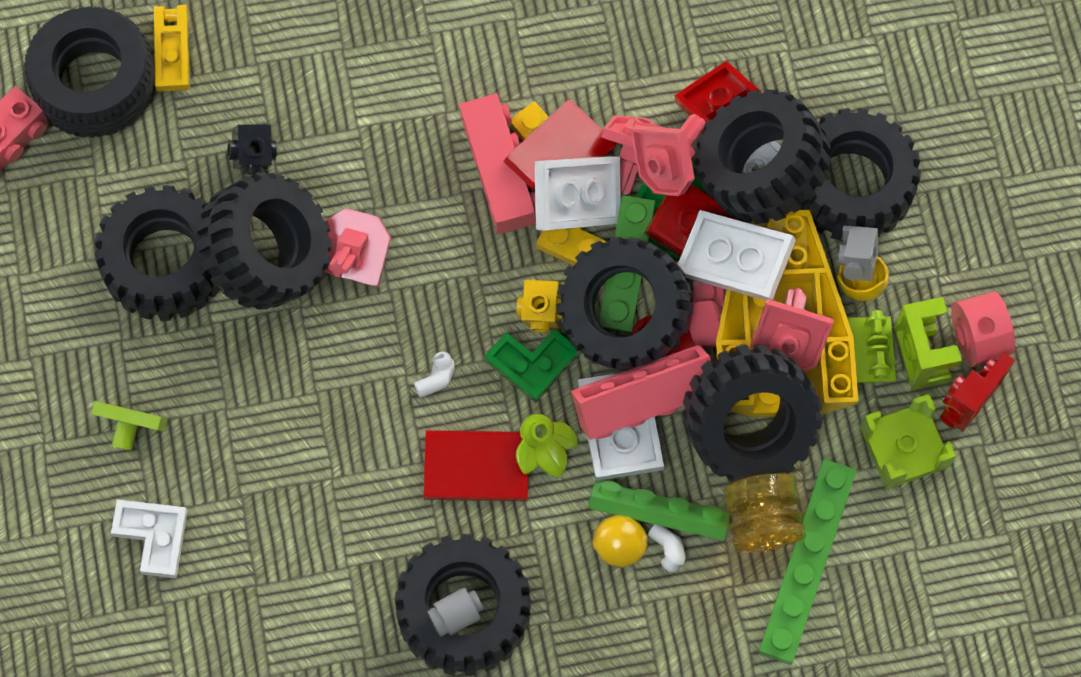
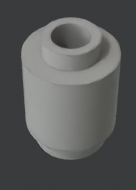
M462 588L434 603V608L427 612L441 637L447 633L451 636L481 620L478 612L484 610L474 590L467 593L466 589Z

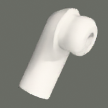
M437 353L433 357L434 365L430 376L414 382L419 398L440 391L450 384L455 364L449 353Z
M654 524L648 536L664 548L665 557L661 560V565L669 572H676L686 559L683 541L668 528Z

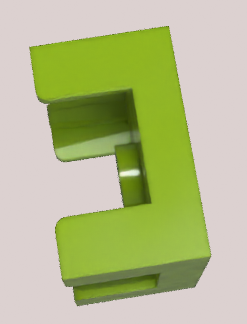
M944 297L903 305L895 323L894 331L911 391L951 382L953 376L952 373H949L948 368L957 367L962 362L956 345L930 350L928 337L934 336L937 333L935 316L943 315L947 312Z
M930 394L913 399L909 408L881 417L882 413L878 411L864 417L860 429L886 490L950 468L956 457L950 441L943 445L932 416L935 412V406Z

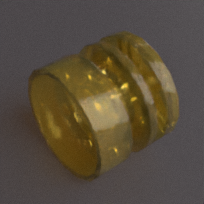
M781 473L753 476L729 484L723 489L728 515L742 517L730 524L731 533L736 535L732 538L734 550L739 552L773 551L800 542L806 537L804 525L799 524L803 520L802 512L796 509H788L799 502L794 476Z

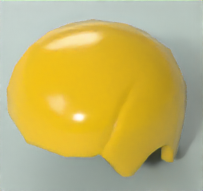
M877 256L872 281L845 279L843 275L844 265L840 264L837 280L847 297L857 302L872 301L878 298L886 289L889 271L887 265L879 256Z
M613 515L603 519L594 529L592 544L605 563L624 568L636 564L646 552L648 538L644 528L637 520L626 516Z

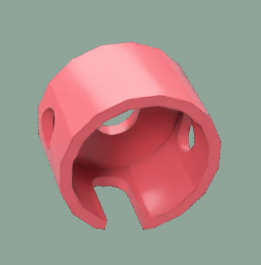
M996 291L953 302L951 318L955 338L962 356L970 367L980 366L991 358L997 360L1004 352L1009 356L1015 353L1016 343L1011 318L1004 301Z

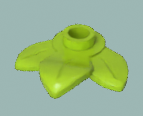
M543 414L529 415L520 426L522 441L516 450L517 463L523 474L530 473L539 466L547 474L561 477L567 466V453L565 450L572 449L578 445L577 436L572 428L564 422H551ZM538 425L541 426L540 437H537L535 433Z

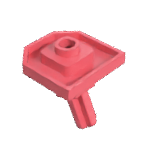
M697 114L690 115L680 129L640 125L630 128L639 177L654 194L680 196L686 193L695 179L691 161L695 151L691 145L704 130L706 124L705 120Z
M614 115L604 127L601 137L623 144L619 156L621 161L620 192L621 195L629 196L638 174L630 128L636 125L662 126L656 125L653 121L643 117L635 118Z
M345 208L325 220L328 221L330 228L327 236L328 239H331L332 248L331 251L327 252V255L330 256L328 269L324 270V272L335 277H343L378 287L391 236L380 217Z
M801 288L790 289L787 292L785 304L769 299L766 300L750 347L754 350L755 345H765L770 351L778 349L784 352L788 358H793L803 372L817 366L832 328L833 319L805 311L807 295L803 293Z

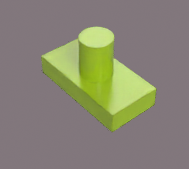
M94 401L91 412L92 415L117 420L112 446L131 451L138 426L165 432L168 420L165 417Z

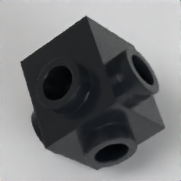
M238 124L232 129V140H228L227 157L228 160H233V169H242L243 174L253 175L255 173H262L263 169H267L272 165V160H276L277 144L275 140H271V125Z

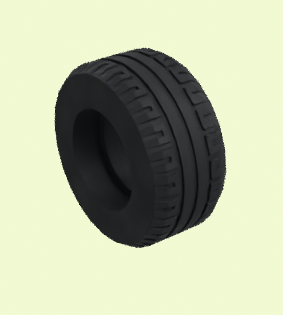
M92 6L79 7L78 9L73 8L52 17L33 36V40L30 41V46L27 48V54L25 55V78L34 102L43 110L47 121L52 123L54 127H58L59 130L65 131L67 134L73 133L74 136L102 137L103 135H110V133L115 134L118 130H123L126 126H130L132 121H136L144 113L143 110L147 109L155 89L154 61L143 33L128 17L104 7L95 6L92 8ZM94 52L106 53L114 56L121 62L120 69L115 78L98 90L78 92L61 84V78L67 66L84 54Z

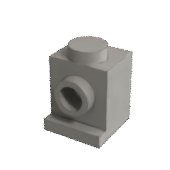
M844 225L843 244L840 245L839 264L844 265L843 275L845 279L872 281L879 252L878 228Z

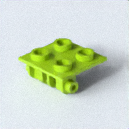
M874 310L869 312V317L847 318L854 337L857 383L896 382L891 316L885 317L882 311Z

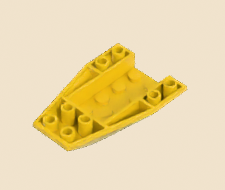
M799 210L796 213L791 211L785 214L786 218L779 221H774L772 218L769 219V223L756 224L752 221L749 224L793 235L796 240L772 301L785 304L788 290L801 288L803 293L807 295L805 311L833 319L832 328L817 366L804 372L821 400L822 409L820 414L822 415L858 404L859 402L854 337L811 212L809 210ZM726 290L716 339L717 360L719 359L717 354L725 350L729 354L736 352V346L747 345L752 350L750 347L751 340L765 306V300ZM771 393L752 394L736 403L730 411L748 417H775L780 404V396Z

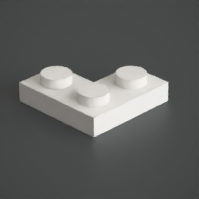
M117 500L111 534L113 537L145 540L140 567L142 575L177 578L188 511L186 507Z

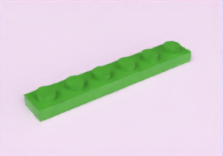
M827 459L823 460L758 654L792 666L857 471L856 469Z

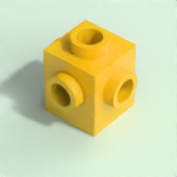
M524 280L523 296H518L516 312L517 316L521 317L524 325L530 327V331L549 333L550 328H560L562 316L557 314L556 304L561 303V296L557 294L558 281Z

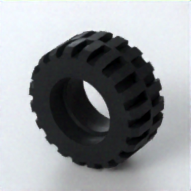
M764 89V93H761L759 90L747 92L746 97L737 96L731 99L732 103L725 108L721 106L716 111L717 116L713 120L709 119L704 126V135L700 134L696 145L699 150L695 151L694 156L695 172L698 180L724 212L731 217H736L739 221L745 223H752L754 221L756 224L769 223V219L772 218L774 221L786 218L785 214L791 211L796 213L802 209L800 206L806 200L811 201L816 195L814 190L817 186L821 187L826 178L824 170L829 169L831 158L828 154H830L831 148L824 129L805 104L787 92L779 93L778 90ZM783 140L777 155L767 165L754 172L742 173L746 161L754 151L766 143Z
M845 108L839 109L835 117L830 112L821 116L819 124L824 129L831 148L830 154H828L829 157L833 158L841 154L864 156L879 167L884 176L885 185L883 189L875 194L855 197L838 191L825 178L822 186H817L814 190L816 195L811 201L806 200L800 205L802 207L801 210H809L811 212L818 232L822 234L824 230L832 233L831 238L841 240L843 226L845 225L878 228L879 237L882 230L888 233L896 227L898 221L904 219L913 202L920 182L921 170L918 168L920 157L918 151H912L914 141L910 135L903 136L901 134L903 127L896 121L890 124L886 121V115L880 112L876 116L868 114V109L858 108L857 113H850V109Z
M262 172L247 176L212 196L210 203L205 205L201 213L203 220L198 222L197 234L201 235V240L197 241L198 252H202L204 257L201 263L204 270H209L212 278L210 280L216 287L221 286L224 289L223 294L229 299L234 300L237 298L238 304L247 308L253 306L257 310L278 307L312 291L314 286L323 279L324 270L328 269L330 256L327 255V252L331 251L332 248L331 239H328L327 232L330 231L328 221H324L321 213L323 210L319 204L315 205L312 201L313 195L305 188L301 190L299 183L290 178L284 180V176L281 174H266ZM252 216L264 222L276 239L279 251L277 267L267 262L259 254L253 243L250 231Z
M154 185L144 187V193L136 195L135 191L125 195L127 201L123 204L117 201L110 208L112 212L111 217L106 215L101 220L99 225L102 233L98 232L96 234L94 243L97 251L94 253L96 264L110 295L116 302H121L123 308L131 314L137 310L140 317L151 320L154 314L159 316L160 321H171V315L179 313L181 319L190 315L189 309L196 306L200 310L207 305L205 298L208 295L215 297L220 290L210 280L212 275L209 270H204L201 263L204 257L202 252H198L197 241L201 240V235L197 234L198 222L203 220L201 213L208 203L201 197L195 200L193 192L187 189H181V192L177 193L175 187L170 185H164L163 190H155ZM164 230L177 231L185 234L192 240L194 249L191 257L182 268L174 273L165 276H149L138 272L132 266L131 258L136 246L152 233Z
M612 237L609 242L603 243L598 241L591 244L592 249L587 253L581 251L575 257L577 260L576 264L573 267L568 266L563 273L567 278L564 285L559 284L557 294L561 296V303L556 304L557 314L562 316L563 320L560 324L562 331L569 336V343L575 350L580 351L584 354V357L592 362L621 371L652 363L666 357V354L671 349L675 351L681 344L679 341L683 333L687 334L690 327L687 321L688 316L693 314V304L690 303L689 297L692 294L690 284L686 282L684 278L685 273L674 262L673 258L655 245L633 237L629 239ZM623 272H631L644 277L652 286L656 298L655 310L651 320L641 331L631 336H616L607 332L598 322L595 313L596 298L603 284L611 277Z
M747 345L736 346V352L729 354L725 350L717 354L718 360L713 363L708 360L701 367L703 373L700 376H693L689 383L692 392L687 391L683 400V404L686 407L682 412L683 423L686 426L685 431L703 463L708 465L711 471L719 477L726 476L728 481L734 483H741L742 479H745L748 485L760 484V479H766L767 482L778 479V474L784 471L786 474H789L795 470L794 464L799 460L804 462L810 455L807 449L809 446L814 447L819 439L816 429H821L823 416L820 414L822 409L821 400L801 367L793 358H788L784 352L778 349L770 351L765 345H755L754 350H750ZM756 393H771L780 396V404L776 416L761 431L747 436H735L724 432V424L728 413L743 398Z
M461 534V539L452 540L451 535L441 537L440 544L434 546L430 542L423 546V553L419 556L413 555L407 562L408 568L406 572H401L398 579V591H395L397 621L404 642L408 643L410 651L417 658L421 657L425 660V665L434 670L436 667L444 669V674L455 676V672H465V676L476 675L475 671L484 669L485 672L495 669V664L499 661L506 662L512 656L514 648L519 647L524 640V633L528 629L530 621V587L527 578L523 575V568L518 560H512L510 552L502 545L499 548L493 546L491 539L482 536L480 541L472 540V534ZM457 576H472L486 582L494 591L497 600V609L492 622L486 628L474 634H453L450 636L447 633L440 637L427 612L430 610V600L434 590L444 581Z

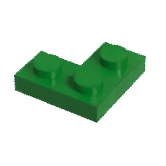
M553 329L533 352H530L506 332L486 353L484 361L536 403L578 357L580 351L575 350L569 343L570 341L556 329Z

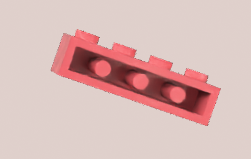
M16 86L0 100V172L9 163L18 160L24 148L32 140L40 138L49 124L43 110L37 103Z
M496 93L459 104L461 120L497 235L535 225V192L529 193L526 183L503 162L506 156L520 144L516 132L511 134L509 132L507 123H511L512 120L507 103L501 104Z
M696 345L660 358L652 363L641 365L571 390L582 430L590 440L594 438L602 439L612 435L613 431L624 427L639 426L646 419L657 415L674 413L679 407L684 406L685 393L687 391L692 392V388L689 385L694 375L700 376L703 373L701 367L708 360L711 362L710 356L700 345Z

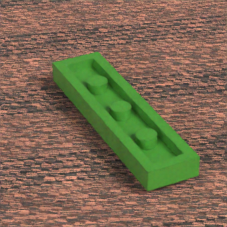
M622 195L614 237H621L623 239L633 237L648 243L649 236L644 234V231L653 217L655 200ZM631 272L616 274L606 281L599 323L604 329L629 334L632 332L642 276Z
M595 480L588 505L589 509L626 516L631 519L723 541L725 540L730 512H725L716 506H700L689 503L687 500L679 497L667 498L655 495L646 489L633 490L621 487L618 483L612 481L600 482Z

